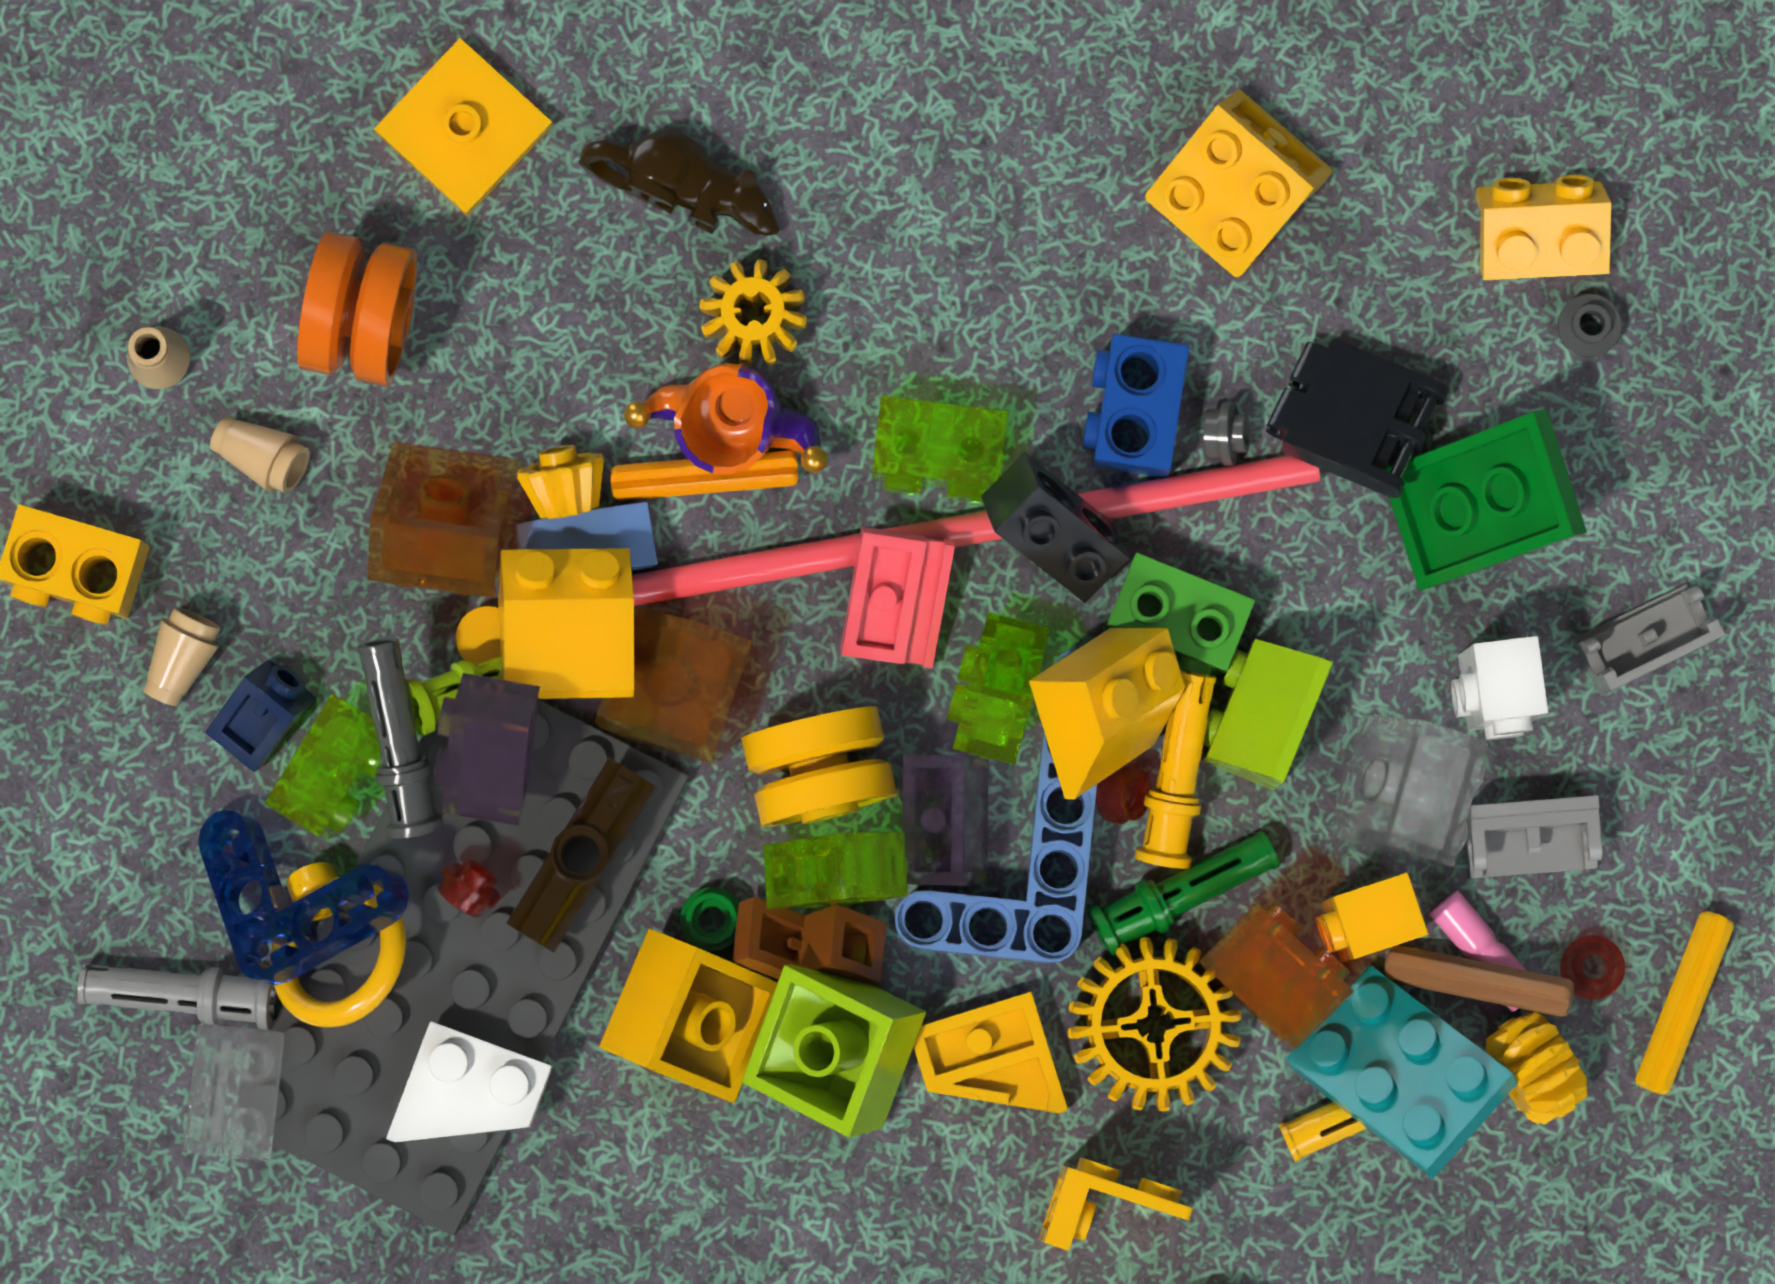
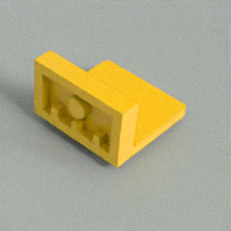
M1238 89L1215 107L1147 191L1145 199L1231 275L1240 277L1301 204L1325 183L1334 170L1241 89Z
M1080 1157L1076 1169L1062 1165L1038 1239L1046 1244L1067 1251L1070 1250L1073 1238L1085 1241L1096 1208L1095 1203L1086 1200L1089 1188L1188 1221L1190 1220L1193 1208L1179 1204L1183 1192L1181 1190L1142 1177L1138 1189L1130 1188L1117 1183L1121 1170Z

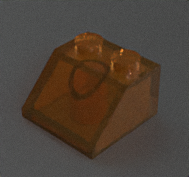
M393 443L370 518L367 580L391 583L400 587L412 586L454 592L463 596L475 595L494 598L499 581L501 550H505L518 461Z
M635 606L634 696L602 698L592 726L713 768L754 651L753 641L693 620Z

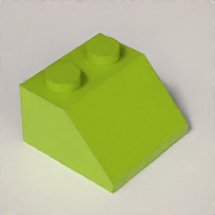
M1255 639L1250 644L1247 653L1236 649L1228 671L1225 673L1221 683L1232 688L1223 712L1211 708L1208 714L1203 744L1208 749L1203 762L1270 790H1275L1283 784L1333 662Z
M793 964L784 965L741 1083L848 1138L882 1129L926 1011L872 984Z

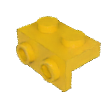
M1565 175L1557 178L1556 183L1531 184L1529 181L1520 178H1503L1494 181L1492 186L1476 188V202L1481 212L1480 270L1483 280L1610 274L1611 201L1602 182L1594 181L1591 177L1584 175Z

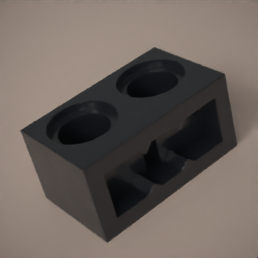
M1026 452L981 496L994 532L1084 603L1129 560L1114 523Z

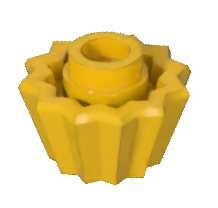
M576 445L557 446L540 451L538 453L540 462L531 463L527 467L518 469L517 479L540 518H564L599 507L604 465L602 453L591 454L587 452L577 454Z

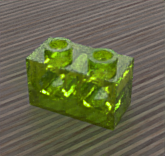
M904 832L837 833L763 845L767 909L827 908L836 904L844 906L908 897V862L905 856Z

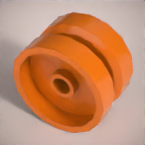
M330 231L322 235L311 264L299 322L297 363L300 369L332 375L344 364L350 349V365L357 381L387 387L393 382L409 333L413 314L417 277V253L415 248L384 242L372 253L365 270V252L359 237Z

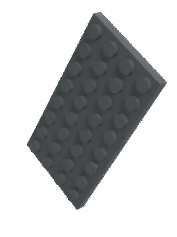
M504 696L489 701L488 708L481 715L472 718L466 713L436 724L434 732L421 737L419 741L421 756L428 757V761L432 762L434 770L433 774L428 778L435 813L443 815L444 827L428 834L410 838H388L386 825L391 822L387 804L349 876L367 879L379 885L393 898L402 914L406 931V949L403 965L396 983L387 997L371 1013L356 1022L340 1027L328 1028L307 1024L296 1018L283 1005L224 1118L453 1236L456 1235L509 1130L393 1142L386 1139L430 1021L544 1063L689 779V775L538 699H504ZM610 758L656 786L657 789L614 856L608 873L598 882L556 952L553 953L509 926L506 922L551 852L554 839L565 829L606 761ZM589 838L573 840L566 847L564 853V861L567 868L575 873H586L592 870L599 860V848L596 842ZM342 902L340 910L328 917L298 975L303 989L310 996L324 1002L341 1000L356 992L369 978L377 962L380 950L379 928L371 912L360 904Z

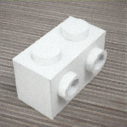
M1538 636L1476 643L1458 655L1460 675L1459 679L1451 681L1452 703L1456 718L1466 717L1468 731L1484 729L1486 740L1523 736L1524 732L1533 730L1532 722L1548 714Z

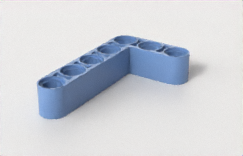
M1070 649L1062 653L1053 665L1077 649ZM1044 729L1042 731L1025 901L936 891H916L902 900L895 914L896 932L900 939L909 947L922 951L1044 964L1059 963L1069 958L1078 948L1082 936L1097 785L1079 796L1082 802V813L1077 821L1071 824H1061L1050 817L1047 812V799L1051 793L1062 790ZM1051 853H1062L1072 859L1076 875L1071 885L1065 888H1054L1046 884L1040 875L1042 859ZM917 903H928L939 910L942 916V926L935 936L920 939L908 932L905 926V915L911 906ZM980 910H993L1002 916L1006 931L1004 938L999 943L985 946L977 943L972 938L969 932V922L971 917ZM1054 916L1060 918L1069 929V940L1063 950L1049 953L1037 946L1034 941L1033 930L1037 921L1043 917Z

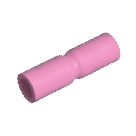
M1459 890L1453 892L1429 913V916L1466 958L1526 970L1504 944L1497 941L1494 931ZM1507 1006L1511 1010V1012H1514L1517 1009H1519Z

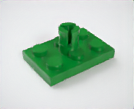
M1547 409L1528 413L1411 458L1401 478L1405 482V486L1400 497H1389L1419 591L1440 586L1587 533ZM1393 466L1388 467L1387 472H1390Z

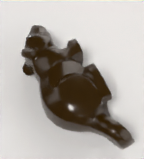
M659 131L631 144L611 140L594 141L588 143L580 154L579 165L589 174L668 214L672 213L676 205L692 210L688 217L690 224L710 234L713 233L718 221L716 216L718 215L732 217L742 227L757 235L770 236L776 235L779 232L771 205L756 184L755 173L750 169H743L736 175L729 169L716 164L695 140L683 133ZM604 161L618 164L629 175L626 177L605 164Z

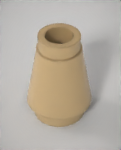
M145 327L133 333L128 343L127 365L131 375L137 382L151 389H165L175 385L184 377L190 363V352L186 341L179 333L166 327ZM159 341V353L154 358L145 359L142 356L144 349L149 344L155 347L156 342Z
M229 416L224 417L219 422L210 441V449L220 454L222 458L269 493L279 490L288 494L293 491L302 479L310 458L309 449L300 444L297 435L235 420Z
M174 607L169 619H161L143 692L160 702L178 707L182 696H185L219 648L220 644L216 641L221 627L192 611Z

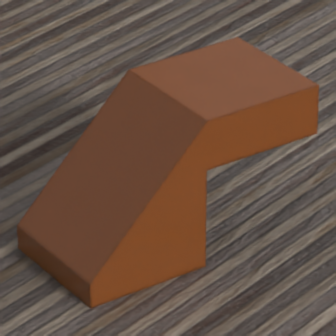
M752 897L739 902L732 963L777 979L780 978L784 965L793 964L876 985L881 983L887 923L838 904L803 915L760 898Z

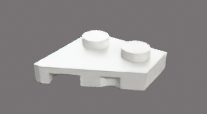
M430 1021L386 1139L393 1142H403L531 1127L553 1066Z

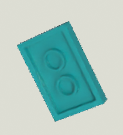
M1371 965L1367 967L1285 1059L1293 1071L1432 1180L1518 1084L1511 1071Z

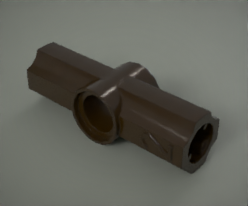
M608 758L569 823L554 839L551 852L506 924L555 953L596 885L608 873L614 856L657 787L623 765ZM578 838L594 840L599 848L597 865L586 873L570 871L564 861L566 847Z

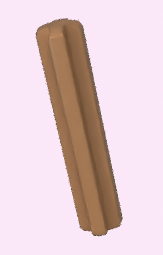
M1401 945L1393 946L1388 952L1385 961L1384 974L1396 984L1559 1017L1566 1016L1573 1004L1574 983L1566 978Z

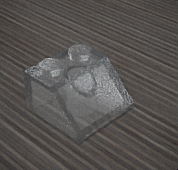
M1361 715L1327 837L1422 863L1454 867L1457 854L1462 850L1467 839L1468 825L1466 821L1474 793L1481 786L1485 776L1486 765L1484 758L1489 742L1425 720Z

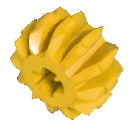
M758 259L754 265V277L745 278L744 269L740 262L731 263V274L735 283L730 285L718 276H713L709 281L712 290L722 299L705 298L700 300V311L717 317L702 326V333L705 338H715L725 334L716 348L717 355L722 359L729 356L736 346L739 345L741 346L739 353L740 364L750 367L753 359V349H761L766 365H775L777 361L772 343L776 341L784 350L793 352L797 348V341L784 327L795 330L806 328L807 317L799 312L789 311L800 306L805 301V295L802 290H791L782 293L791 279L790 273L786 269L777 272L770 282L767 281L766 260ZM760 301L767 304L764 306L765 318L768 320L763 325L756 320H752L747 326L740 323L743 317L739 306L744 302L751 307L756 306Z
M1527 1012L1516 1019L1513 1017L1498 1026V1031L1486 1038L1487 1054L1514 1074L1518 1084L1508 1095L1514 1102L1517 1110L1522 1111L1528 1120L1536 1124L1542 1123L1545 1125L1555 1118L1561 1119L1576 1109L1575 1105L1587 1098V1077L1579 1066L1580 1060L1571 1051L1569 1042L1562 1038L1557 1027L1550 1024L1545 1016L1537 1012Z

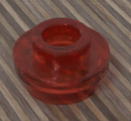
M1130 761L1097 784L1095 801L1101 817L1107 822L1124 824L1129 820H1138L1148 809L1144 805L1145 795L1149 794V790L1152 788L1151 780L1148 774L1143 770H1139L1135 763Z
M465 859L462 864L449 861L441 871L444 879L438 886L439 893L451 905L470 916L480 917L486 908H495L501 899L500 894L494 888L497 882L496 877L484 866L473 860Z
M1588 935L1574 940L1564 950L1560 960V974L1562 978L1569 979L1574 983V994L1576 996L1589 1000L1601 999L1611 995L1621 985L1625 975V961L1620 949L1612 941L1602 936ZM1589 955L1600 957L1604 963V973L1597 980L1588 978L1582 969L1583 961Z

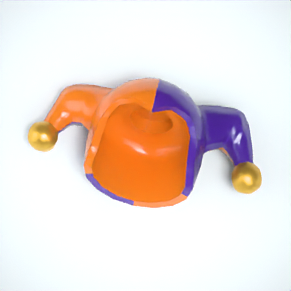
M723 363L705 369L690 384L663 386L643 402H633L625 408L624 419L634 429L647 426L649 419L674 421L675 437L682 453L695 466L712 474L732 475L748 470L769 448L773 447L790 449L801 454V466L809 473L821 472L827 466V453L821 448L820 433L816 422L801 413L782 407L773 385L759 371L744 364Z

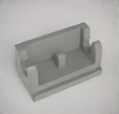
M1685 584L1572 639L1600 696L1726 635L1719 620L1714 617L1709 618L1701 603V600L1704 599V594L1698 586L1689 589L1688 585Z
M1599 795L1471 805L1464 808L1463 817L1469 879L1597 869L1598 860H1602L1603 854Z

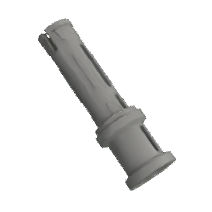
M83 963L77 986L79 1004L112 1005L146 1010L184 1012L187 1014H197L198 1020L204 1021V1024L217 1025L220 1019L257 1023L258 1029L269 1031L275 1020L278 1001L271 973L265 972L262 978L225 975L222 968L215 967L204 970L202 975H188Z

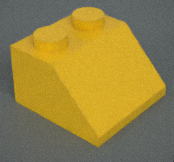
M630 548L501 550L498 608L504 699L633 697L634 594Z
M1109 628L1029 680L1064 798L1076 799L1156 744L1185 689L1168 628Z
M648 928L599 1048L734 1104L743 1084L741 1082L778 982L693 945Z

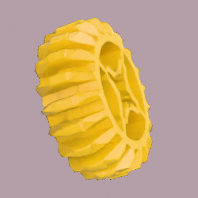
M1145 937L1139 940V959L1132 960L1129 949L1122 943L1120 948L1116 950V958L1121 966L1115 970L1102 957L1097 958L1093 962L1095 970L1104 978L1100 985L1085 977L1079 979L1077 987L1083 992L1093 995L1091 1002L1088 1005L1079 1001H1072L1069 1004L1068 1011L1075 1015H1086L1087 1025L1071 1027L1067 1030V1034L1070 1039L1088 1036L1090 1048L1078 1051L1073 1057L1077 1064L1085 1063L1094 1057L1100 1064V1067L1092 1071L1087 1078L1091 1085L1099 1084L1108 1074L1116 1080L1108 1091V1099L1114 1102L1118 1101L1126 1086L1135 1089L1131 1099L1132 1109L1142 1110L1146 1103L1147 1092H1155L1158 1111H1168L1170 1108L1169 1090L1176 1089L1182 1103L1190 1105L1194 1103L1195 1099L1188 1085L1189 1082L1195 1079L1208 1092L1216 1087L1214 1079L1204 1071L1209 1064L1218 1070L1225 1072L1230 1070L1232 1063L1226 1057L1217 1054L1219 1044L1227 1047H1238L1241 1039L1234 1034L1222 1033V1023L1237 1022L1242 1017L1240 1010L1232 1009L1225 1012L1220 1010L1218 1001L1230 998L1235 994V990L1232 985L1223 986L1216 991L1212 990L1208 982L1216 978L1221 972V967L1217 963L1208 966L1199 974L1193 968L1200 959L1201 950L1193 947L1186 953L1183 962L1176 961L1174 958L1177 951V941L1169 938L1163 945L1162 957H1153L1152 941L1149 937ZM1158 971L1168 972L1187 982L1198 994L1204 1009L1181 1011L1170 1007L1164 999L1162 985L1159 983ZM1139 972L1140 998L1136 1010L1130 1016L1124 1018L1101 1020L1105 1002L1112 990L1123 979ZM1150 990L1152 991L1154 1006L1162 1008L1160 1016L1168 1013L1171 1020L1187 1019V1024L1171 1026V1029L1161 1032V1042L1158 1043L1159 1059L1156 1056L1155 1043L1146 1040L1149 1033L1141 1036L1138 1029L1125 1031L1121 1029V1025L1137 1023V1020L1147 1017L1148 1006H1151ZM1207 1029L1203 1047L1196 1059L1181 1072L1170 1076L1168 1061H1170L1169 1051L1174 1037L1184 1031ZM1132 1038L1138 1041L1146 1053L1150 1079L1134 1075L1121 1067L1109 1053L1104 1039Z

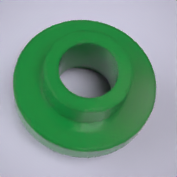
M707 887L694 892L685 901L680 913V926L686 939L693 946L710 952L720 951L731 946L735 941L739 901L730 892L717 887ZM709 907L720 909L725 917L724 925L715 932L704 930L700 924L701 913Z

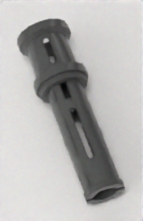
M385 638L366 642L357 648L362 668L364 669L374 728L380 748L382 764L377 766L375 778L378 785L384 786L391 822L386 825L387 837L392 839L410 838L437 831L444 827L443 815L435 813L428 778L434 772L432 762L428 761L427 756H421L407 681L405 680L399 638Z

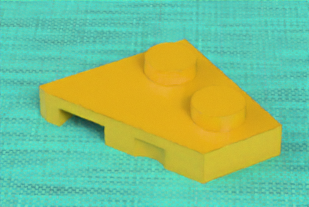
M1032 992L921 1026L913 1048L927 1092L1053 1113L1068 1111Z

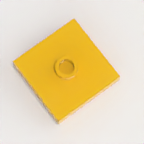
M459 38L374 128V131L468 217L553 127V123L468 44Z

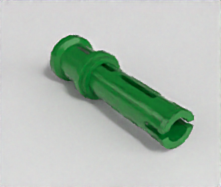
M1261 830L1255 836L1212 857L1206 858L1200 863L1164 881L1155 884L1152 879L1147 882L1142 880L1135 884L1134 892L1102 908L1094 904L1086 908L1105 951L1113 959L1117 957L1116 950L1120 948V944L1127 945L1153 931L1159 935L1169 931V927L1174 925L1172 918L1220 896L1271 869L1279 868L1280 863L1268 837Z

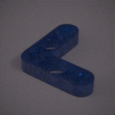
M221 810L206 819L200 829L198 839L200 854L237 964L242 973L251 979L271 985L286 983L392 925L401 918L407 908L409 893L408 886L403 877L390 869L374 864L359 866L288 905L264 832L257 821L235 811ZM232 829L239 831V836L232 840L234 854L224 851V846L231 841L229 831ZM240 861L246 862L250 865L241 866ZM257 880L262 890L261 901L251 913L243 914L239 905L240 893L249 882ZM375 883L384 887V890L376 896L378 904L376 908L362 904L374 896L373 885ZM345 901L356 904V906L350 908ZM330 908L334 917L333 929L327 938L315 942L310 929L312 920L321 909ZM294 941V943L299 947V949L289 946L288 944ZM272 942L282 947L270 954L272 964L268 966L262 964V959L269 954L268 943Z

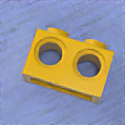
M18 504L0 561V581L12 586L9 596L11 598L47 608L50 597L73 603L70 615L108 626L111 615L128 619L150 546L140 539ZM52 544L56 552V560L52 569L43 575H31L27 569L29 552L37 545ZM103 561L113 562L117 569V580L114 586L104 593H92L87 583V577L91 568Z
M1408 872L1322 901L1325 914L1315 918L1326 952L1329 954L1338 951L1342 963L1429 935Z

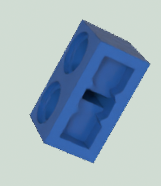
M1113 334L1109 351L1097 349L1092 387L1103 389L1100 413L1088 411L1082 449L1094 451L1092 467L1160 478L1168 477L1172 464L1189 345ZM1132 360L1145 361L1154 369L1156 382L1144 390L1133 389L1124 382L1121 376V368ZM1122 422L1136 423L1144 430L1147 444L1137 452H1124L1114 444L1111 436L1112 429Z

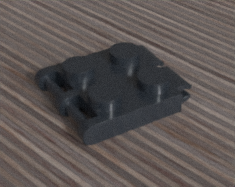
M1334 338L1328 348L1314 342H1307L1289 378L1290 382L1288 385L1291 388H1284L1267 423L1266 432L1275 438L1283 440L1281 452L1385 496L1391 498L1400 497L1405 486V482L1401 479L1413 452L1422 450L1427 440V435L1423 431L1435 406L1445 402L1449 393L1448 387L1442 382ZM1419 398L1423 399L1424 401L1413 425H1409L1408 423L1412 418ZM1397 445L1402 446L1391 471L1387 472L1388 463Z

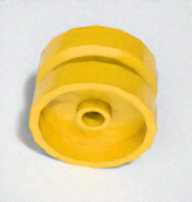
M877 706L846 709L795 720L753 732L741 738L750 772L758 775H769L789 771L791 776L763 785L754 794L761 827H773L802 821V824L829 820L858 812L861 807L897 796L889 762L881 759H869L849 763L848 757L877 748L884 740Z

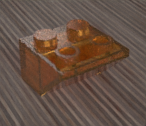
M1255 902L1243 910L1202 955L1196 965L1203 971L1208 970L1216 977L1213 980L1220 987L1225 986L1234 994L1231 997L1289 1050H1296L1352 994L1354 990L1343 981L1350 972L1323 947H1320L1318 950L1314 949L1311 952L1295 937L1301 930V927L1278 905L1272 902L1270 906L1267 905L1263 908Z

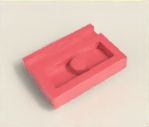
M861 527L840 646L841 655L897 664H905V662L920 664L924 668L933 669L955 549L953 540L943 539L941 541L927 539L922 535Z

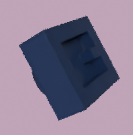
M266 661L244 676L205 733L250 770L256 772L265 765L295 721L309 711L317 699L305 689L303 680L295 672L284 666L276 665L272 661Z

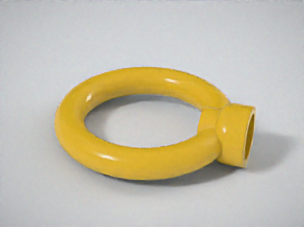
M326 862L303 866L294 871L286 881L293 904L283 916L272 944L270 968L274 989L285 1008L299 1020L317 1027L345 1026L371 1013L387 997L396 983L403 965L406 949L404 921L393 898L374 882L359 877H338L335 867ZM342 902L360 904L371 912L379 928L380 950L375 967L366 982L350 996L332 1002L317 1000L303 989L298 979L296 954L300 939L311 921L323 920L334 915L340 910Z

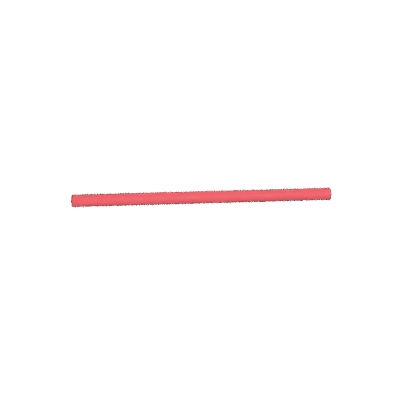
M1286 455L1077 494L1106 518L1112 520L1320 482V472L1318 467ZM986 510L882 529L922 535L927 539L953 540L955 548L1003 539L994 532ZM860 533L633 574L634 607L854 567Z

